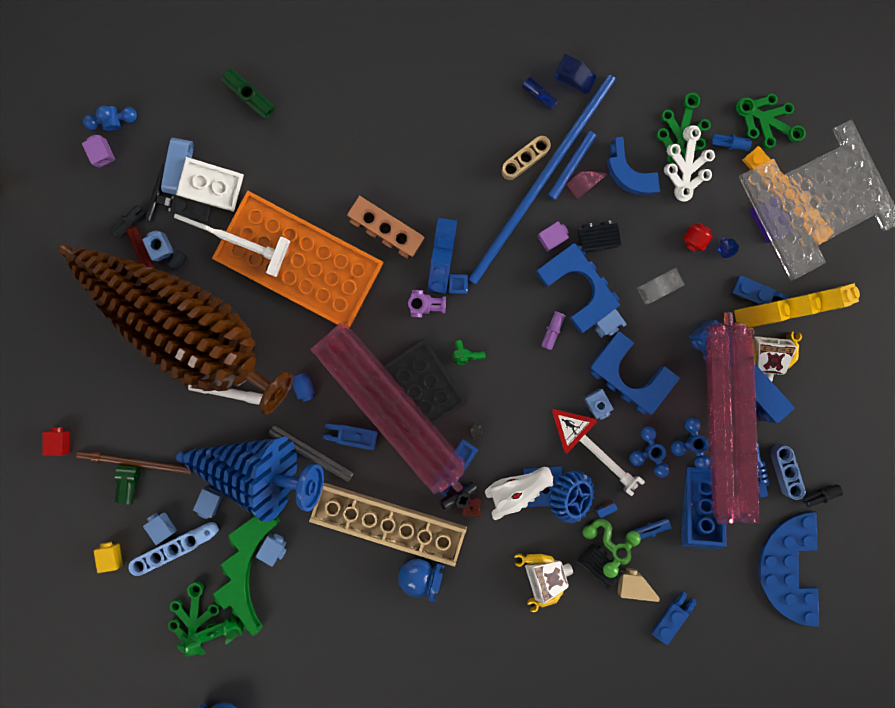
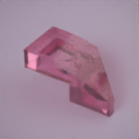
M581 171L566 185L579 199L606 177L607 174L604 172Z

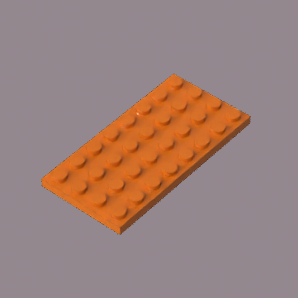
M248 190L226 232L265 248L268 246L275 249L280 236L291 241L277 277L266 273L271 260L264 258L262 254L224 239L221 240L212 259L347 330L350 329L384 264L381 260Z

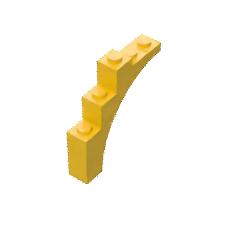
M855 283L734 310L738 329L812 315L822 311L844 308L859 302L860 293Z

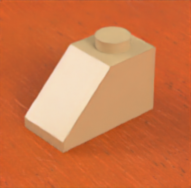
M626 568V571L621 570L623 575L619 578L617 591L621 598L659 602L660 598L643 576L637 572L638 570L633 568Z

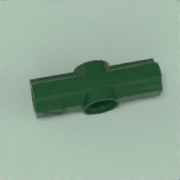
M230 68L223 73L221 81L264 120L273 114L276 107L234 69ZM252 90L250 97H244L246 91Z

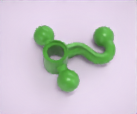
M597 519L591 524L584 526L583 535L587 539H593L598 534L597 528L600 526L604 527L603 542L607 549L613 552L614 559L612 562L604 565L603 572L605 576L613 578L619 572V565H625L630 562V549L632 546H637L640 543L641 536L638 532L630 531L625 537V544L615 545L611 542V524L605 519ZM620 550L628 553L623 559L617 557V553Z

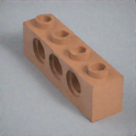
M361 196L358 197L347 214L351 219L349 221L351 224L358 228L363 226L367 229V234L373 238H376V236L383 239L382 243L389 248L396 247L399 249L398 253L407 259L409 256L414 258L425 241L424 236ZM366 215H374V221L366 223L364 221ZM384 224L391 226V230L387 234H383L380 231ZM402 234L405 235L407 241L404 244L397 243V237Z

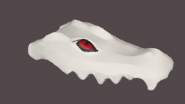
M542 467L532 473L503 478L490 485L485 490L487 498L493 497L496 508L491 513L493 519L498 520L504 515L519 512L521 508L527 507L528 502L535 501L534 498L540 496V491H543L546 487H552L553 476L551 470L548 467Z

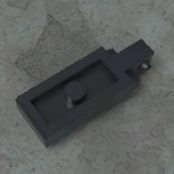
M169 194V198L158 195L156 203L166 206V211L172 214L207 223L209 222L213 207L175 194Z

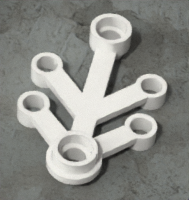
M688 126L683 131V137L688 141L685 161L680 154L681 148L678 144L669 145L667 148L668 155L672 156L683 173L681 180L677 174L678 168L675 164H667L664 167V173L671 178L676 186L674 194L679 201L690 200L693 196V189L701 182L708 181L712 177V172L709 169H702L699 171L698 176L690 181L693 172L705 162L712 161L715 158L713 150H704L701 156L693 162L696 140L701 135V131L697 126ZM673 147L676 149L675 153L672 152ZM707 153L710 155L709 159L706 157ZM670 166L673 169L672 173L669 172Z

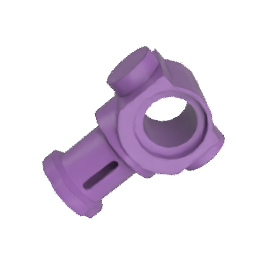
M412 290L408 301L411 317H422V314H429L430 311H442L445 314L446 296H443V298H431L430 295L423 294V290ZM414 299L422 300L421 308L414 309L412 307Z

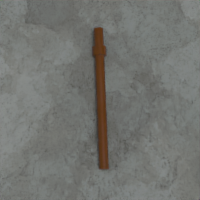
M77 451L76 453L77 459L91 460V463L100 464L105 462L188 475L192 474V471L187 469L186 466L103 455L102 452L96 451L92 453Z

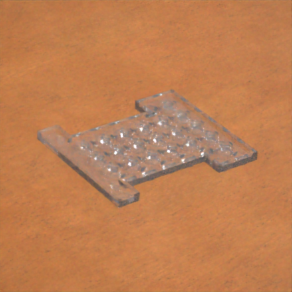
M852 119L832 129L840 147L783 176L774 159L738 176L790 280H795L826 263L818 247L819 244L876 215L883 231L895 226V204Z

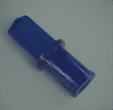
M531 77L524 82L522 87L535 96V100H540L549 109H553L556 106L558 100L545 90L546 87H541Z

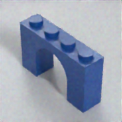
M574 243L537 270L536 274L546 287L564 274L571 272L582 274L589 280L592 287L590 301L570 317L578 331L583 333L619 307L618 301L620 299L614 291L610 292L607 288L608 283L603 276L599 277L595 270L597 268L591 260L587 261L580 245L576 246Z
M617 331L589 365L588 368L592 370L590 374L598 380L600 378L607 382L605 385L612 391L618 390L622 393L620 397L628 403L631 401L637 405L636 409L642 414L648 413L652 415L680 378L665 366H660L646 385L640 388L626 386L619 376V364L634 342L620 331Z

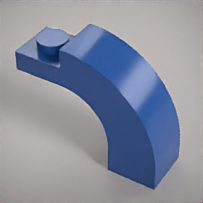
M623 137L615 138L612 144H610V155L613 158H609L606 162L608 171L615 183L623 190L635 195L648 196L659 193L658 172L643 174L631 169L626 162Z

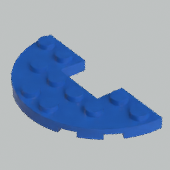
M809 511L791 516L790 519L782 524H778L771 531L770 537L766 541L765 546H762L760 552L758 573L762 590L776 610L796 623L819 627L818 588L799 587L798 551H817V512Z

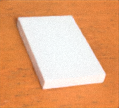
M186 157L176 195L234 212L244 174Z

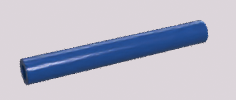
M588 131L549 192L548 197L553 200L557 199L597 137L594 132Z

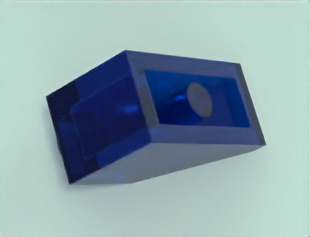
M564 54L554 78L588 94L596 79V75L583 62Z

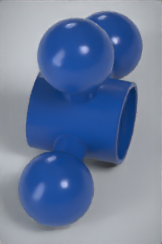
M102 105L96 109V116L88 114L83 118L82 123L88 130L96 129L99 124H102L103 130H117L121 128L119 120H124L128 123L134 122L137 118V113L131 107H125L121 113H118L116 107Z
M693 417L688 418L685 421V429L691 432V435L687 438L686 443L675 441L671 445V451L676 456H682L686 453V450L690 449L697 454L694 460L695 466L700 470L707 469L710 465V460L703 452L708 449V440L698 435V430L700 429L699 420ZM696 439L701 441V445L698 448H694V441Z
M650 426L644 427L641 431V437L644 441L648 442L644 453L634 451L630 454L629 460L634 466H641L647 458L655 461V475L664 478L669 474V466L662 462L666 456V450L663 446L655 443V429ZM658 447L659 454L652 457V449Z

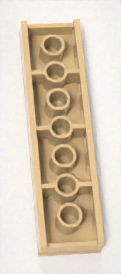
M323 483L321 496L309 522L454 567L467 526L327 483Z

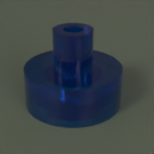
M723 238L720 240L718 251L723 258L732 257L738 252L739 245L734 239L727 240Z

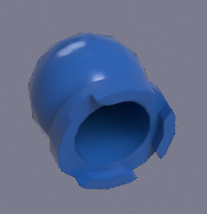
M416 558L406 561L398 572L400 589L410 597L420 598L427 595L429 596V602L436 603L437 598L433 596L434 593L438 594L443 575L439 571L440 569L444 570L445 565L437 563L436 567H432L429 562Z

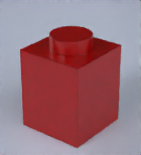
M51 427L50 431L43 432V455L62 456L70 453V431H63V427Z

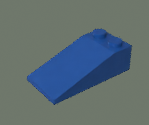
M686 467L681 547L721 550L727 547L725 470H700L698 468Z

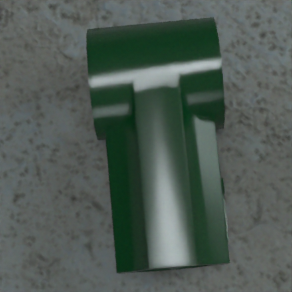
M117 466L115 471V481L117 482L115 503L123 505L133 504L135 484H137L140 476L139 467Z

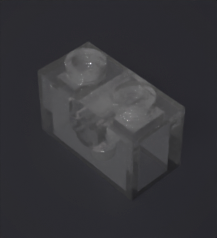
M674 268L637 287L645 304H649L685 284L677 269Z

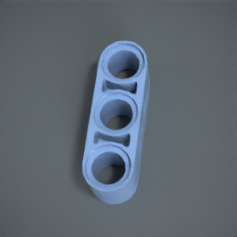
M171 138L162 179V192L176 195L186 157L192 159V141Z
M776 444L771 448L770 455L781 491L791 499L800 500L805 495V487L794 452L788 446ZM784 449L785 454L780 458L779 452ZM789 467L790 474L785 476V470ZM793 486H795L796 491L795 493L791 494L790 490Z

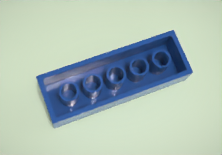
M717 320L705 321L688 336L692 340L690 341L691 345L704 353L703 358L709 364L713 363L717 368V374L730 382L728 384L734 392H739L743 403L755 410L754 415L760 421L764 420L768 423L778 424L795 409Z

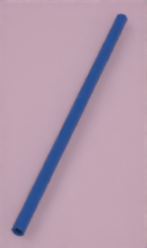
M607 75L468 279L475 285L478 283L615 82L616 78L614 76Z

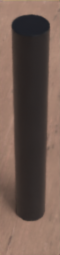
M164 164L161 165L144 219L149 221L153 219L157 207V196H160L162 191Z

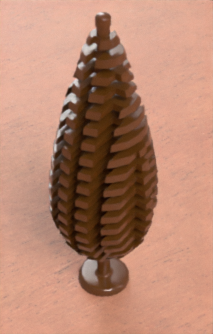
M62 244L59 247L58 252L68 258L66 262L69 269L72 270L74 277L79 280L84 290L91 291L89 296L92 300H98L94 304L98 309H101L100 311L105 318L109 319L113 327L118 329L121 336H124L128 343H131L137 350H141L140 353L142 355L151 357L149 361L153 365L161 364L159 370L162 372L171 371L169 377L172 379L181 378L179 384L184 386L192 385L190 388L203 391L215 390L220 392L231 389L233 381L235 387L245 381H249L264 391L259 409L266 415L272 413L288 394L294 380V375L285 371L280 373L271 382L254 371L257 360L256 354L252 349L256 344L252 338L250 328L247 327L237 313L230 314L233 308L229 304H224L223 307H220L223 302L222 299L214 297L213 300H209L213 293L203 290L201 294L199 292L202 287L197 285L189 287L191 282L186 280L180 281V277L169 275L167 272L159 271L150 266L147 267L138 262L135 263L132 260L122 259L117 256H111L109 259L110 254L99 253L92 249L74 248L72 250L67 244Z

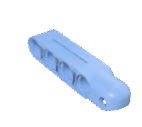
M214 522L206 523L138 556L129 564L130 573L134 576L143 575L194 550L201 543L215 536L219 531L217 524ZM189 536H193L195 538V544L190 543L188 539ZM172 544L178 547V552L172 550ZM155 553L161 556V561L155 558ZM138 561L142 562L144 569L138 567Z

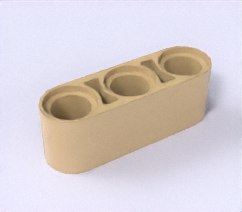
M545 136L535 138L503 164L502 176L507 180H513L548 153L551 146L550 140ZM543 143L546 149L543 151L538 150L536 144ZM521 155H529L531 161L523 162ZM507 166H513L516 172L514 174H508L505 168Z

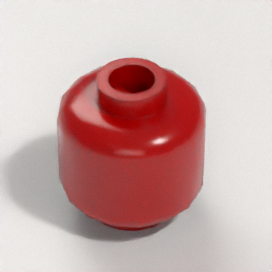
M699 222L697 225L692 224L683 237V240L687 243L685 247L693 252H696L697 249L700 251L705 250L713 237L710 233L711 229Z

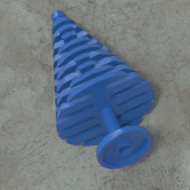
M285 436L269 438L263 441L256 440L219 447L192 449L188 453L180 451L176 456L178 462L186 463L187 469L194 471L197 476L202 477L204 481H208L215 489L221 490L222 494L238 503L250 514L253 513L262 522H269L279 515L290 498L285 496L292 490H296L295 497L298 508L309 512L318 503L323 489L324 472L318 464L312 463L306 466L299 478L292 477L297 472V464H293L297 461V452H291L295 449L293 441H287L289 438Z

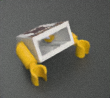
M744 328L740 331L741 337L746 339L744 341L746 354L771 382L773 381L774 374L784 375L787 369L798 360L799 344L797 342L802 339L800 333L795 335V339L793 331L787 334V339L755 336L752 339L751 337L754 335L753 328H749L750 335L745 334Z
M521 553L516 554L514 558L520 557L523 560L521 563H515L516 566L520 567L527 562L525 568L535 597L530 598L527 605L532 603L536 605L531 607L530 611L536 612L539 606L543 608L556 604L563 591L568 588L566 577L573 574L571 565L565 564L562 566L561 561L554 560L552 556L544 554H529L526 557Z

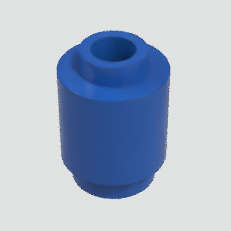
M307 372L294 376L292 385L297 399H302V402L313 399V394H316Z

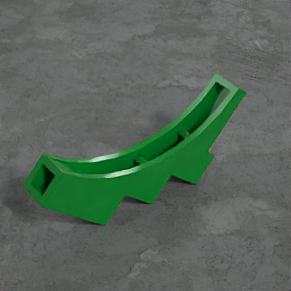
M254 516L228 535L230 544L239 551L221 564L223 574L231 580L213 593L216 604L222 606L223 609L231 606L233 614L240 618L243 622V628L247 633H251L252 636L256 635L263 626L255 614L250 599V567L259 543L280 522L278 517L269 522H262Z

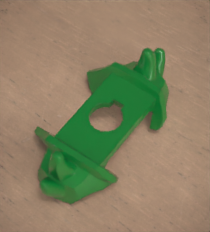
M231 614L230 622L225 619L223 623L196 634L191 633L189 639L185 634H182L183 645L177 643L176 646L180 652L185 654V657H189L191 654L203 655L205 651L200 647V644L221 635H226L225 644H229L237 635L241 636L243 634V622L239 620L237 623L236 617ZM215 631L214 634L206 636L208 633Z

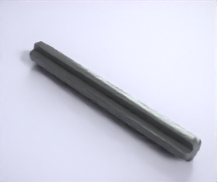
M273 426L268 434L271 437H288L287 441H293L295 449L293 450L347 482L351 480L353 472L280 428Z

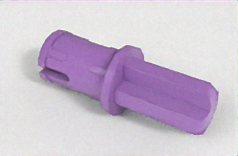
M554 311L550 325L546 327L548 330L541 344L542 347L549 350L553 348L557 335L561 333L560 328L566 315Z

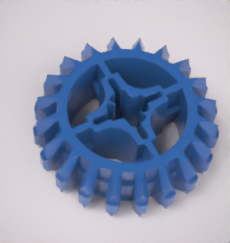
M571 470L570 472H565L563 476L560 475L559 481H555L556 485L552 488V494L549 495L552 498L549 504L551 505L550 510L553 511V515L563 522L575 523L576 521L580 522L581 518H585L586 512H590L589 508L592 505V500L595 498L593 496L595 490L593 489L594 483L591 482V478L585 475V473Z

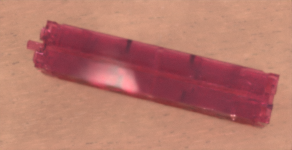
M725 312L724 326L723 324H710V328H705V336L707 337L706 363L712 512L718 524H735V522L742 521V523H760L758 514L759 486L754 330L743 322L733 323L732 312Z
M346 322L340 323L310 349L421 480L429 486L433 494L438 491L442 493L448 488V483L457 492L463 488L457 479L464 474L465 461L457 454L455 449L423 414L360 338L350 329Z

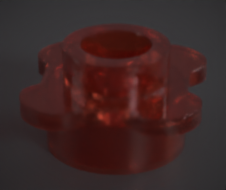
M479 498L471 499L468 506L462 511L463 516L479 517L481 515V500Z

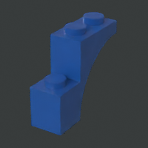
M438 218L427 291L446 294L457 220Z

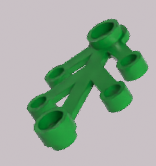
M689 93L683 100L685 111L681 127H679L674 119V113L671 110H665L661 114L662 121L668 123L677 139L676 144L681 148L680 154L684 161L686 155L684 144L686 140L683 137V131L690 124L693 109L700 104V97L696 93ZM689 99L693 101V105L688 104ZM664 114H670V119H666ZM703 119L698 123L697 127L701 132H706L710 129L711 123L709 120ZM702 123L707 124L706 129L701 126ZM661 128L657 132L656 137L659 141H663L665 147L668 148L673 142L669 138V131L666 128ZM660 132H664L666 136L662 138ZM704 138L696 140L695 151L702 150L706 146ZM697 141L702 142V147L697 146ZM673 147L672 152L675 153L676 149ZM667 155L668 163L675 164L678 167L672 156Z
M771 93L764 98L754 101L751 98L744 97L737 102L736 112L745 119L748 129L746 132L747 138L754 140L759 136V130L755 127L753 117L759 119L764 136L763 147L766 149H771L776 145V139L772 135L770 126L787 134L791 142L796 143L805 138L806 131L802 126L792 128L774 118L779 115L788 116L793 113L794 105L792 103H786L782 107L763 112L757 108L764 105L771 107L776 104L778 98L775 94ZM769 97L773 98V103L768 101ZM743 105L748 107L747 111L743 110ZM785 106L790 108V112L785 110ZM750 131L755 132V137L750 135ZM793 132L797 133V138H794ZM767 140H771V146L767 144Z
M199 581L191 583L187 588V593L191 597L190 616L182 608L183 603L181 600L176 599L170 604V610L175 612L189 629L187 635L180 627L181 621L177 618L172 619L168 623V629L173 631L181 641L182 634H185L189 639L191 633L196 634L197 628L212 616H216L221 609L216 603H212L208 610L198 617L200 596L204 592V585ZM194 586H198L200 591H195ZM177 603L179 609L174 608L173 604ZM211 607H216L217 612H213ZM172 622L177 623L176 628L172 626ZM210 622L207 625L206 629H208L209 626H215L218 624L216 622ZM215 631L208 633L206 636L214 634Z

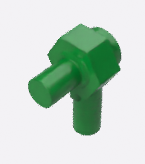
M461 340L454 342L456 351L453 353V360L458 365L467 364L470 359H485L484 351L472 353L463 348Z

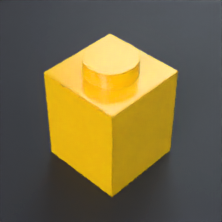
M101 543L99 548L93 550L97 573L114 571L123 566L119 543Z

